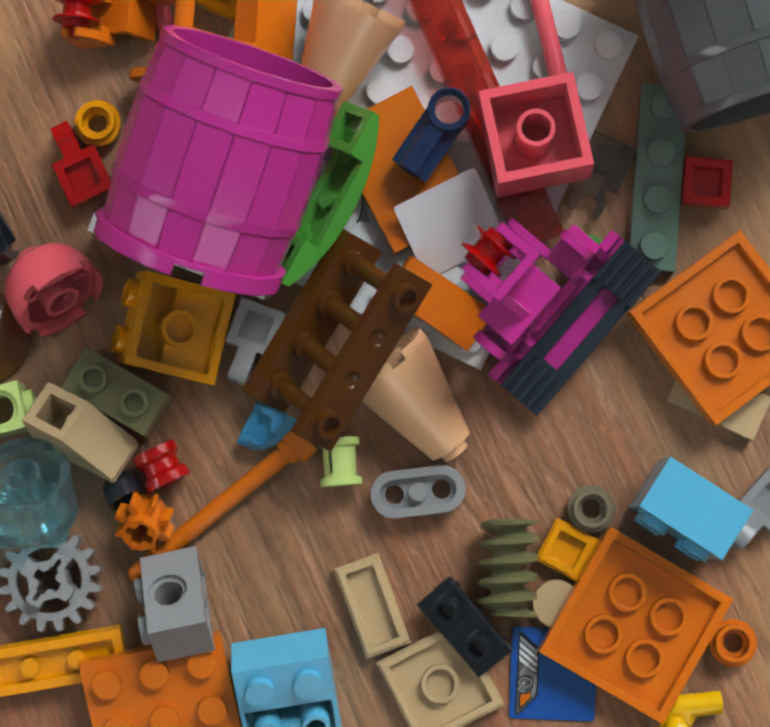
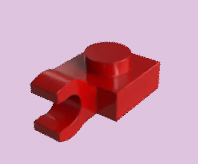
M68 121L50 128L64 159L51 165L71 207L74 209L108 193L111 177L96 146L92 145L82 150L77 136Z

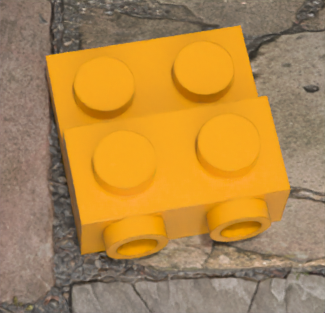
M147 270L137 272L135 279L129 278L126 281L122 293L121 304L129 308L125 325L118 324L112 335L110 350L111 352L118 353L115 364L215 386L236 294Z

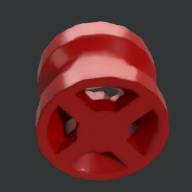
M174 439L161 443L132 459L136 469L143 471L146 477L145 487L148 494L164 489L191 474L187 464L181 463L176 455L178 446Z

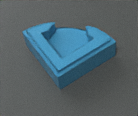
M257 401L238 438L237 444L250 450L270 448L283 439L282 437L292 429L297 419Z

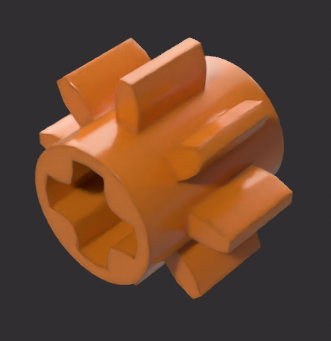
M133 492L129 505L120 503L114 516L119 522L115 536L122 537L125 544L130 547V550L144 551L149 549L151 552H155L159 540L166 542L170 540L174 526L170 523L174 509L166 507L158 494L139 495L137 492Z

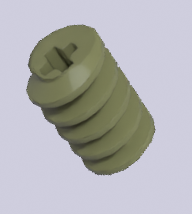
M494 518L480 523V528L492 533L493 538L479 542V548L492 553V557L478 561V567L491 572V576L477 580V586L490 591V595L476 599V605L488 610L489 615L536 617L534 611L523 607L524 603L537 599V594L524 588V584L538 580V574L525 569V565L539 561V555L527 550L526 546L540 542V536L528 531L527 527L541 521Z

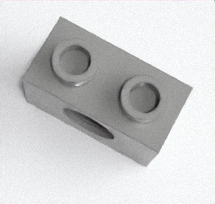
M193 546L141 557L142 577L134 579V587L139 606H145V615L138 617V627L143 645H152L158 663L215 651L206 575L197 547Z

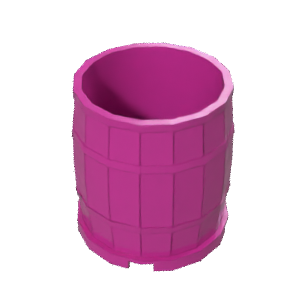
M163 26L156 49L144 76H142L139 82V88L124 128L116 160L113 162V174L106 205L98 209L95 214L97 220L94 233L98 239L116 252L165 274L171 275L174 264H178L188 269L203 272L200 283L202 286L252 296L275 295L286 274L282 263L295 234L302 224L301 221L313 193L325 152L328 149L329 136L343 87L336 81L311 68L255 46L189 27Z

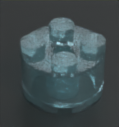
M38 438L15 439L0 445V548H34L45 544L55 546L63 543L68 538V530L75 522L79 510L68 457L63 451L60 454L54 450L52 443Z

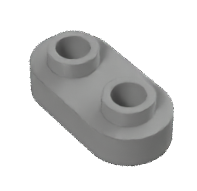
M446 465L389 471L380 475L373 483L371 501L377 512L392 519L446 513L457 508L463 501L466 490L465 482L456 469ZM444 480L450 485V494L446 498L440 499L433 494L432 486L436 481ZM391 486H398L403 490V500L398 504H391L385 498V492Z

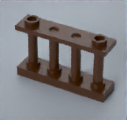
M346 229L342 230L333 245L317 263L242 388L250 397L284 413L289 405L293 407L301 416L292 432L330 452L333 450L433 285L395 262L388 273L375 266L382 251ZM366 282L377 291L361 315L351 308L350 305L363 283ZM340 323L349 329L351 334L339 354L335 356L325 346ZM315 364L326 375L311 398L300 387Z

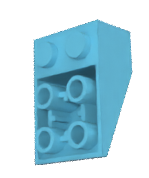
M326 628L231 643V673L242 727H342Z

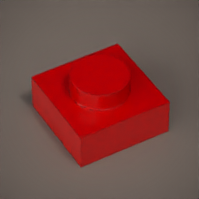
M686 156L683 161L680 206L727 210L730 207L733 160Z

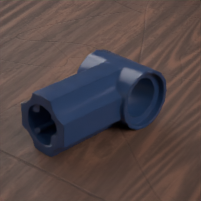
M443 88L436 91L431 96L428 107L392 158V161L404 171L426 184L459 134L469 123L470 102L468 97L456 88ZM445 101H453L461 107L463 114L457 122L446 124L437 118L435 114L437 107Z

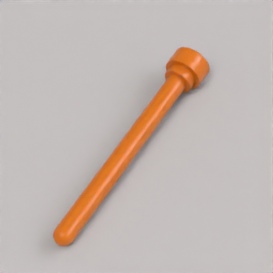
M291 429L276 444L278 448L172 532L169 542L161 541L155 552L149 551L143 557L183 549L289 462L292 465L296 464L299 460L304 463L317 453L318 449L312 442L295 435ZM140 559L128 569V578L132 582H134V579L142 577Z

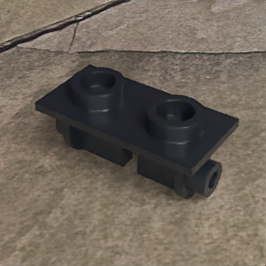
M449 576L416 605L476 675L480 677L512 652L513 648L506 641L505 635L502 636L459 587L461 584L458 581L455 582Z

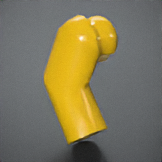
M709 691L680 694L663 724L660 723V727H691L699 716L723 714L721 692Z

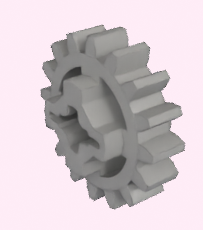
M56 528L52 539L48 538L45 529H38L35 533L36 542H32L26 536H21L18 538V542L22 550L20 552L12 550L5 552L4 555L12 562L10 568L0 569V575L8 578V585L0 588V594H10L13 599L5 607L7 612L18 609L23 612L19 620V624L22 626L27 625L34 618L37 619V631L44 632L47 630L50 621H53L54 627L58 632L66 630L67 617L76 624L84 621L80 612L82 607L89 610L96 608L97 604L89 596L91 592L103 591V585L93 582V575L102 572L103 567L90 565L88 560L93 557L96 551L94 548L81 551L79 549L82 541L80 535H74L67 542L65 541L64 529ZM52 547L59 549L47 561L42 562L31 556L44 548ZM75 562H77L81 571V586L74 582L72 567ZM57 568L58 573L55 579L61 583L60 587L50 588L45 591L46 580L41 577L42 573L54 571ZM21 574L27 578L29 594L26 598L21 589ZM59 598L71 604L58 612L43 611L52 599Z

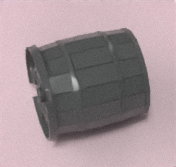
M634 0L646 41L658 72V78L664 86L677 117L680 132L687 134L707 131L770 113V0Z

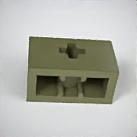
M86 346L61 387L88 401L98 410L149 439L174 399L167 393Z

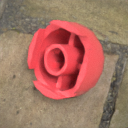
M63 243L42 244L24 250L17 257L6 277L5 299L14 318L26 333L31 335V330H37L40 336H49L65 330L87 313L83 308L79 307L87 302L90 296L95 301L101 294L103 279L98 269L81 251Z

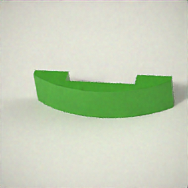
M346 101L342 103L333 120L328 147L334 152L313 190L301 221L302 224L295 234L282 263V267L286 271L285 277L281 282L282 284L289 287L313 268L336 241L351 217L367 182L376 150L379 115L375 112Z

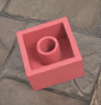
M573 72L478 91L477 110L496 197L590 179L594 160Z

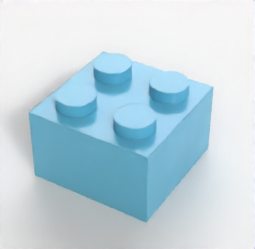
M672 457L660 459L656 462L628 506L629 509L637 513L633 520L635 523L656 536L659 534L664 536L665 533H668L677 539L673 546L692 560L696 562L700 560L704 563L707 559L723 560L754 511Z

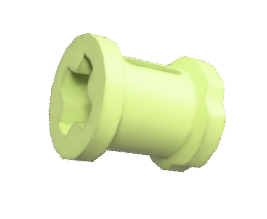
M359 436L340 437L331 452L322 448L324 478L320 480V487L363 484L362 477L357 475L355 447L360 444Z

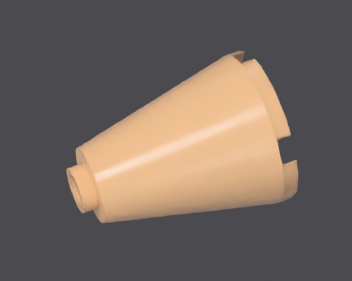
M313 0L301 65L327 76L343 87L335 115H337L344 101L348 102L402 31L405 20L362 0Z
M413 328L403 333L362 400V403L432 461L442 458L445 462H448L467 448L468 445L464 440L468 437L470 431L427 335L421 328Z

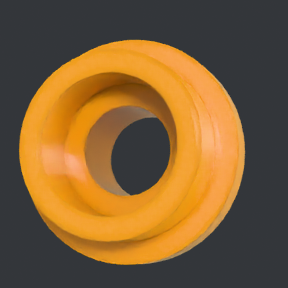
M93 100L85 103L77 111L74 127L77 135L84 143L89 146L104 147L117 139L121 131L122 121L119 112L112 104L103 100ZM97 117H103L107 120L106 128L101 132L91 130V122Z

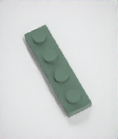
M642 83L639 95L628 243L661 270V273L673 274L676 269L685 133L680 132L677 117L662 84Z

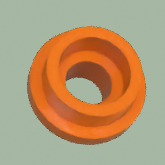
M726 619L721 621L708 645L716 661L725 666L739 667L749 662L754 656L757 649V638L753 629L744 621ZM734 633L739 637L740 645L737 650L729 652L724 647V639L727 635Z

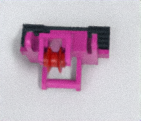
M511 217L506 224L501 222L496 227V230L490 226L484 231L477 225L476 228L480 235L479 240L474 245L461 244L468 250L464 258L469 262L462 267L465 272L460 279L489 303L478 315L488 325L483 331L478 330L473 336L481 346L500 360L488 375L499 382L504 389L536 416L661 273V270L655 267L613 230L598 245L573 224L569 230L564 229L559 235L561 240L550 250ZM541 255L569 278V281L563 288L558 286L534 265ZM517 257L521 261L520 264L505 281L500 279L499 277L502 276L499 271L501 265L507 258L515 260Z

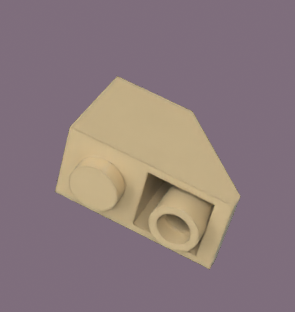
M47 382L22 419L35 444L113 484L139 446L136 439L91 403L50 382Z

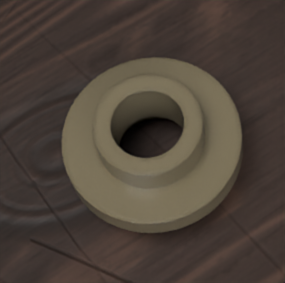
M588 485L577 489L571 495L568 501L567 512L570 521L576 528L584 532L594 533L602 531L610 525L615 515V503L608 491L599 486ZM587 500H594L599 505V513L594 518H588L582 512V506Z

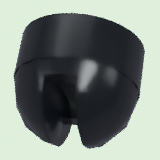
M122 471L114 484L107 480L103 484L104 498L112 511H117L120 503L129 505L133 492H137L139 495L145 494L139 480L128 471Z

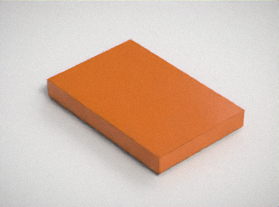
M412 86L368 108V110L379 115V129L373 163L362 195L394 255L411 247L395 214L394 207L459 175L448 152L426 184L404 171L392 161V158L425 111Z

